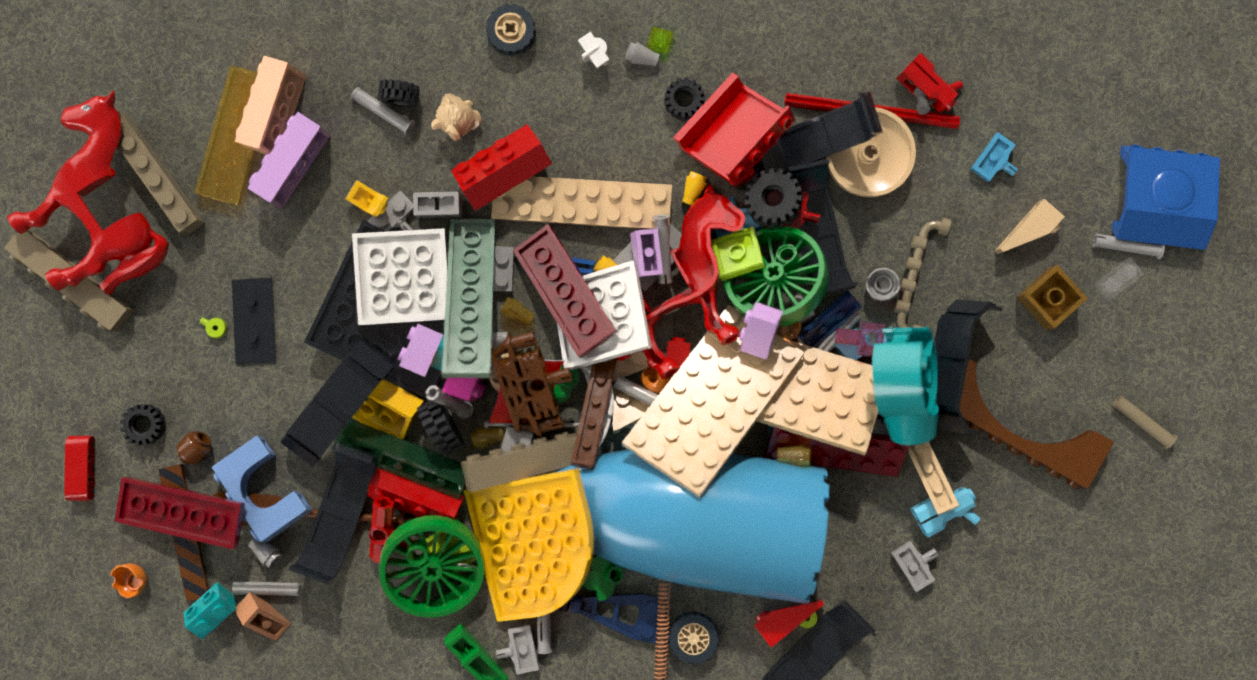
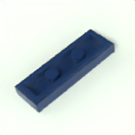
M847 290L799 332L797 336L805 345L816 348L862 306Z

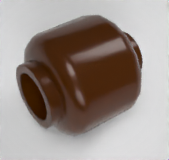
M201 431L187 433L177 444L176 450L179 459L185 464H200L212 450L211 440L208 435Z

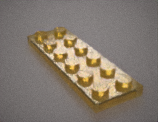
M230 65L194 191L195 194L240 206L255 151L235 142L236 131L241 124L243 110L248 104L251 95L250 90L255 83L258 72Z

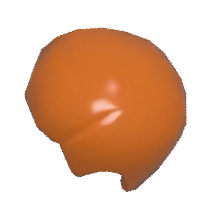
M648 368L643 370L640 379L644 388L660 394L672 377L661 379L656 369Z
M134 563L118 565L110 573L114 577L112 587L127 599L139 596L146 587L147 577L145 571L141 566ZM134 575V578L130 583V578Z

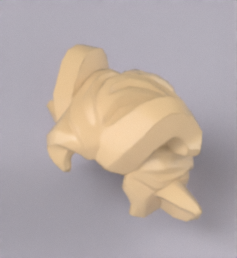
M448 93L445 94V97L443 96L441 105L436 110V119L432 122L431 127L433 130L442 129L454 141L461 139L460 136H465L470 130L480 126L482 118L477 110L471 108L473 105L472 101H463L460 97Z

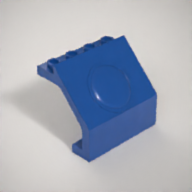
M1136 144L1130 146L1122 145L1120 156L1126 164L1124 208L1120 220L1113 221L1112 231L1116 239L1206 250L1218 220L1220 158L1211 157L1205 153H1197L1196 155L1188 154L1182 150L1171 152L1159 147L1147 149Z

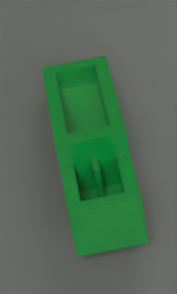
M461 623L444 637L445 646L461 660L462 666L477 680L508 679V675Z

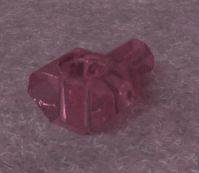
M861 321L859 330L837 328L835 343L857 346V355L873 357L874 344L872 346L868 345L865 337L868 333H871L875 337V343H883L884 333L882 328H885V325L883 323Z

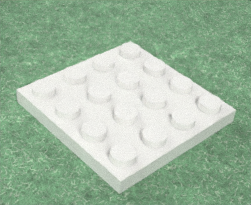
M445 229L352 234L358 325L445 320L447 286Z
M630 261L583 275L618 332L583 358H579L557 323L562 359L565 360L563 363L564 369L569 367L570 370L651 348L636 262Z

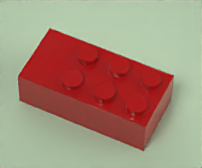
M528 124L507 137L497 140L487 149L477 152L474 157L466 162L459 163L451 172L476 211L553 163L541 142Z

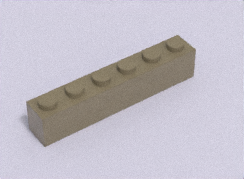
M119 110L121 136L118 148L178 233L188 236L205 223L131 117Z
M30 229L24 234L16 232L4 247V249L11 253L9 255L11 259L19 264L24 263L28 267L27 271L36 277H42L45 280L44 284L54 291L56 290L47 281L45 273L53 268L65 269L75 266L72 261ZM91 276L83 279L76 287L68 285L60 291L65 301L72 305L74 303L81 308L79 311L83 315L96 319L98 321L97 325L106 332H118L135 311L113 293L106 295L99 287L100 283Z
M576 429V433L569 435L568 432L555 434V438L549 440L545 437L533 440V444L525 445V443L514 444L510 450L503 451V449L491 450L489 455L482 457L480 454L468 456L467 461L461 462L466 488L470 492L570 466L578 429ZM601 447L598 448L597 456L602 455Z

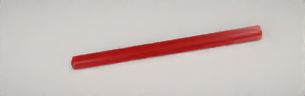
M787 93L784 99L785 106L827 112L852 103L851 101ZM875 105L876 108H882L894 113L904 122L953 129L958 128L960 125V117L933 112L921 115L917 110Z

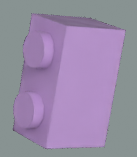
M658 228L637 230L630 233L633 261L636 262L638 277H652L663 274Z
M757 302L753 310L748 309L744 319L747 327H743L739 340L743 341L740 351L767 360L783 311Z
M417 324L416 328L412 326L407 336L410 343L407 349L402 348L397 359L401 361L399 366L425 377L443 334L420 324Z

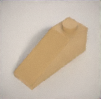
M1047 200L1038 201L997 247L995 252L999 254L1049 233L1054 234L1062 226L1060 221L1065 216Z

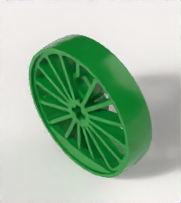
M775 226L774 230L769 228L756 232L759 245L762 246L768 243L772 263L768 264L763 257L766 267L758 269L757 271L760 273L749 272L724 280L728 298L734 308L745 318L748 309L753 310L756 302L763 304L768 296L767 306L773 308L776 293H778L780 308L783 311L778 327L794 324L812 313L826 293L829 282L826 258L816 241L799 229L786 226L778 229V226ZM783 240L782 246L777 250L775 257L773 242ZM789 241L798 242V244L794 247L789 244ZM804 246L811 249L810 252L801 258L799 257V253ZM793 255L790 260H785L786 256ZM818 257V264L799 268L812 258ZM819 271L817 278L798 277ZM735 278L755 279L754 281L734 286ZM793 283L814 285V287L808 292ZM786 286L804 295L805 298L798 303ZM755 288L742 298L736 294L741 291ZM781 289L785 291L795 306L785 310ZM760 295L754 305L749 303V301Z
M422 516L409 520L399 526L386 540L379 560V577L386 596L401 610L420 617H441L465 607L478 593L485 570L483 551L475 534L459 521L444 516ZM426 531H434L432 553H430L424 535ZM438 531L448 533L435 553ZM419 533L421 540L412 541L410 536ZM453 535L461 539L443 552ZM405 540L408 543L407 549L398 546V544ZM465 544L471 548L469 551L452 555ZM419 549L423 551V553L418 555L412 551ZM394 551L398 554L407 557V559H397L388 557L391 554V552ZM471 557H476L477 564L454 563ZM387 565L409 567L387 573L386 570ZM453 570L473 571V572L470 573L468 576H464V575H462V574H460V573H458V572H456V571H453ZM413 574L397 587L391 582L393 579ZM447 576L460 581V583L455 585ZM421 577L409 597L401 593L402 590ZM440 578L450 588L446 593L443 591ZM427 580L428 588L426 601L422 602L414 600L419 590L423 586L424 582ZM432 581H435L440 596L430 601Z

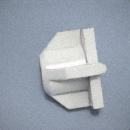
M589 32L578 40L585 50V53L582 54L584 62L591 60L596 68L608 64L607 45L603 39L594 38L592 33Z

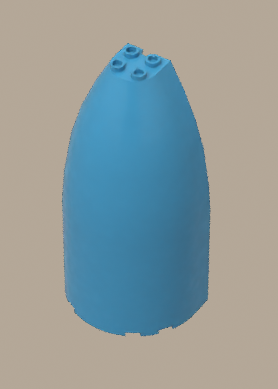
M629 449L607 452L596 456L593 470L570 465L548 472L550 474L579 468L593 525V554L620 567L660 580L690 587L804 604L810 602L808 594H814L817 585V579L814 577V574L820 572L828 522V511L824 507V502L827 503L829 499V484L824 482L828 475L826 469L822 466L732 453L700 498Z

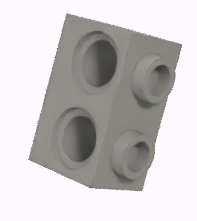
M459 192L413 193V215L418 219L462 218V195Z

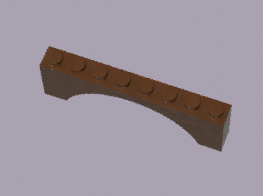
M968 359L959 407L964 421L969 423L968 428L980 431V433L983 431L989 435L987 439L998 445L1001 442L1008 446L1007 450L1017 456L1023 454L1028 457V463L1038 468L1040 465L1047 468L1046 473L1057 479L1060 476L1067 480L1066 484L1076 490L1079 488L1088 489L1114 442L1093 430H1086L1082 434L1063 442L1045 444L1032 442L1013 434L1002 426L986 407L977 384L976 362Z

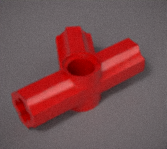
M384 496L375 498L373 502L372 524L368 534L370 539L369 558L376 563H379L381 551L386 540L397 529L394 527L393 521L395 502L391 498ZM403 540L398 546L407 549L408 543Z

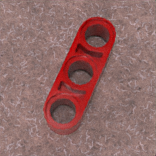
M68 436L66 439L64 495L67 501H92L95 494H92V487H95V471H93V464H95L94 436Z

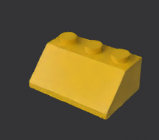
M383 379L352 418L401 445L418 416L417 407L421 406L424 401Z

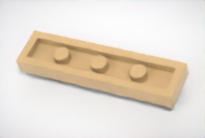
M929 441L919 445H909L908 453L938 516L960 507Z

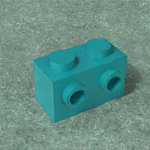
M218 582L214 584L183 613L185 628L200 639H204L236 610L234 595Z

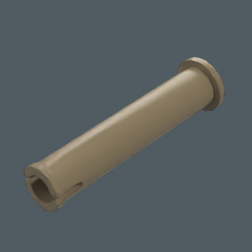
M1120 395L1112 404L1113 407L1117 408L1160 442L1164 449L1170 448L1177 440V435L1170 434L1125 399L1124 396Z

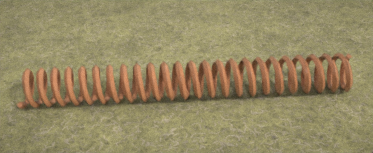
M660 582V586L669 587L658 588L659 590L669 591L658 592L660 595H669L668 597L658 596L659 599H668L669 601H657L659 604H668L667 606H657L658 608H668V610L658 609L657 611L660 613L657 616L668 618H657V621H660L656 623L658 626L667 627H657L656 629L667 630V632L657 631L656 634L658 636L656 638L667 640L655 641L658 643L655 647L666 648V650H655L658 652L655 654L657 657L655 660L665 661V663H654L656 665L654 667L655 670H665V672L655 671L654 673L657 674L654 676L655 680L663 678L667 680L665 678L667 677L666 668L668 667L666 665L668 663L666 655H668L667 646L669 645L667 642L669 641L668 624L670 623L669 606L671 605L669 602L671 601L670 584L672 582Z

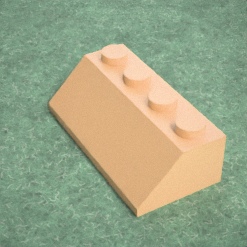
M264 56L258 66V74L255 83L251 87L248 104L243 110V118L240 126L237 128L235 142L265 155L271 153L275 147L274 142L280 134L283 135L287 129L286 124L288 120L294 115L307 76L288 62Z

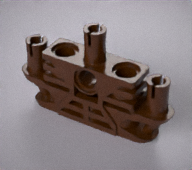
M534 331L513 337L509 333L506 336V340L499 345V348L493 347L491 349V360L516 432L521 433V429L543 437V432L564 428L563 419H560L562 416L558 414L559 404L553 386L573 381L572 374L569 373L571 371L570 368L567 367L548 373L540 346H536L537 339L534 337ZM535 346L534 351L532 350V348H527L526 353L524 352V350H519L526 347ZM508 351L509 357L502 358L501 354ZM541 380L544 384L536 385L533 381ZM527 418L530 423H522L521 420Z

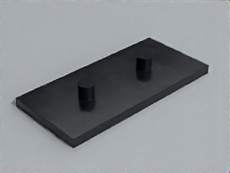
M272 278L232 280L235 364L276 362Z

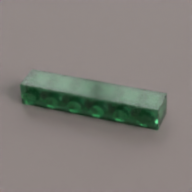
M350 419L335 438L334 445L340 442L378 456L376 467L456 499H460L466 488L461 462L443 457L441 454Z

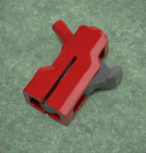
M922 53L896 78L917 98L918 105H916V110L921 115H926L930 111L929 106H932L939 113L944 109L948 112L957 103L955 97L958 93L956 91L963 89L962 81L947 84L935 72L934 64Z

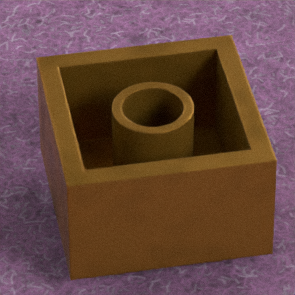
M1058 265L1048 267L1016 296L1045 330L1055 329L1088 299Z

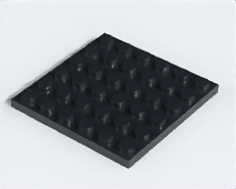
M362 220L356 233L388 231ZM352 241L304 343L343 360L361 339H365L396 363L383 378L384 380L428 399L426 396L429 395H426V391L430 386L436 385L442 371L430 366L424 377L399 366L401 361L397 359L402 348L407 349L410 343L407 336L412 326L416 328L417 324H420L444 335L445 320L358 325Z

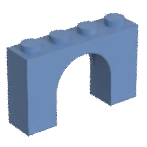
M257 435L212 466V469L215 472L213 474L215 480L226 488L227 492L225 494L227 498L245 503L243 521L248 522L251 526L250 532L257 541L269 542L310 513L312 508L302 493L298 491H293L268 508H260L250 500L247 484L251 474L276 456L264 437Z

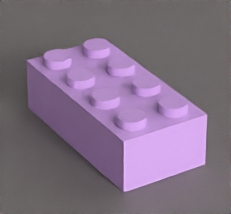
M299 112L295 116L290 117L286 124L287 129L283 135L280 134L274 142L275 147L271 153L265 155L261 162L260 170L258 173L255 172L249 180L250 185L248 189L281 209L330 137V134L321 126Z

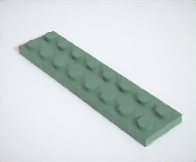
M450 219L442 378H491L495 219Z

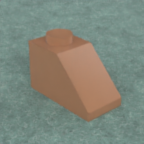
M250 592L238 604L235 610L243 626L275 641L291 625L269 603Z

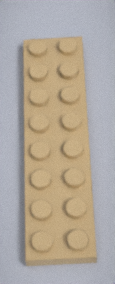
M532 176L492 201L491 219L655 229V220L652 217L659 214L670 215L672 185Z

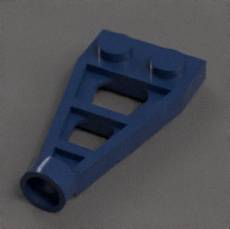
M642 593L611 595L608 599L599 601L597 595L581 596L575 594L572 599L570 612L582 614L632 639L656 644V636L658 635L656 634L658 631L656 628L659 627L656 623L660 622L657 621V618H661L657 616L660 613L657 610L663 609L657 606L664 605L659 604L657 601H665V599H659L657 596ZM582 601L585 602L584 608H580ZM598 603H613L615 606L613 616L608 618L597 614L596 607ZM636 605L639 608L637 622L634 625H628L618 618L620 607Z

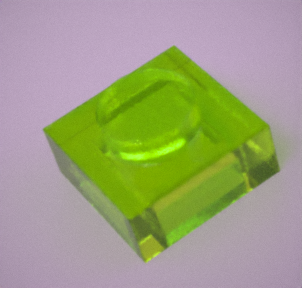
M652 26L647 48L668 55L673 31Z

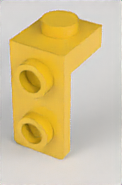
M356 180L345 198L375 217L379 214L382 215L388 206V197L377 193Z

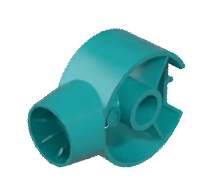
M930 327L882 328L887 342L874 344L872 361L873 389L877 409L884 418L890 439L893 442L901 445L926 443L936 436L939 413L936 404L938 388L937 353L932 330Z

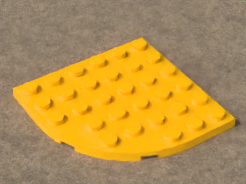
M579 468L523 478L470 492L468 489L464 490L474 533L483 551L484 572L497 622L543 616L565 605L575 596L589 572L594 545L593 525Z

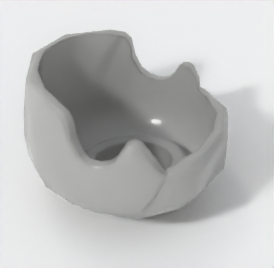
M885 267L875 269L867 277L866 290L874 300L880 302L890 301L896 297L900 290L899 276L893 270ZM877 281H879L882 290L877 287Z

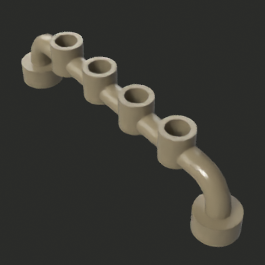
M942 217L941 221L927 222L922 226L919 236H913L910 248L915 249L913 258L908 256L905 270H909L907 279L902 278L899 290L903 292L902 300H896L893 311L898 313L896 322L898 328H909L905 323L906 316L910 308V301L915 289L928 234L931 230L936 229L938 230V235L947 236L951 219Z

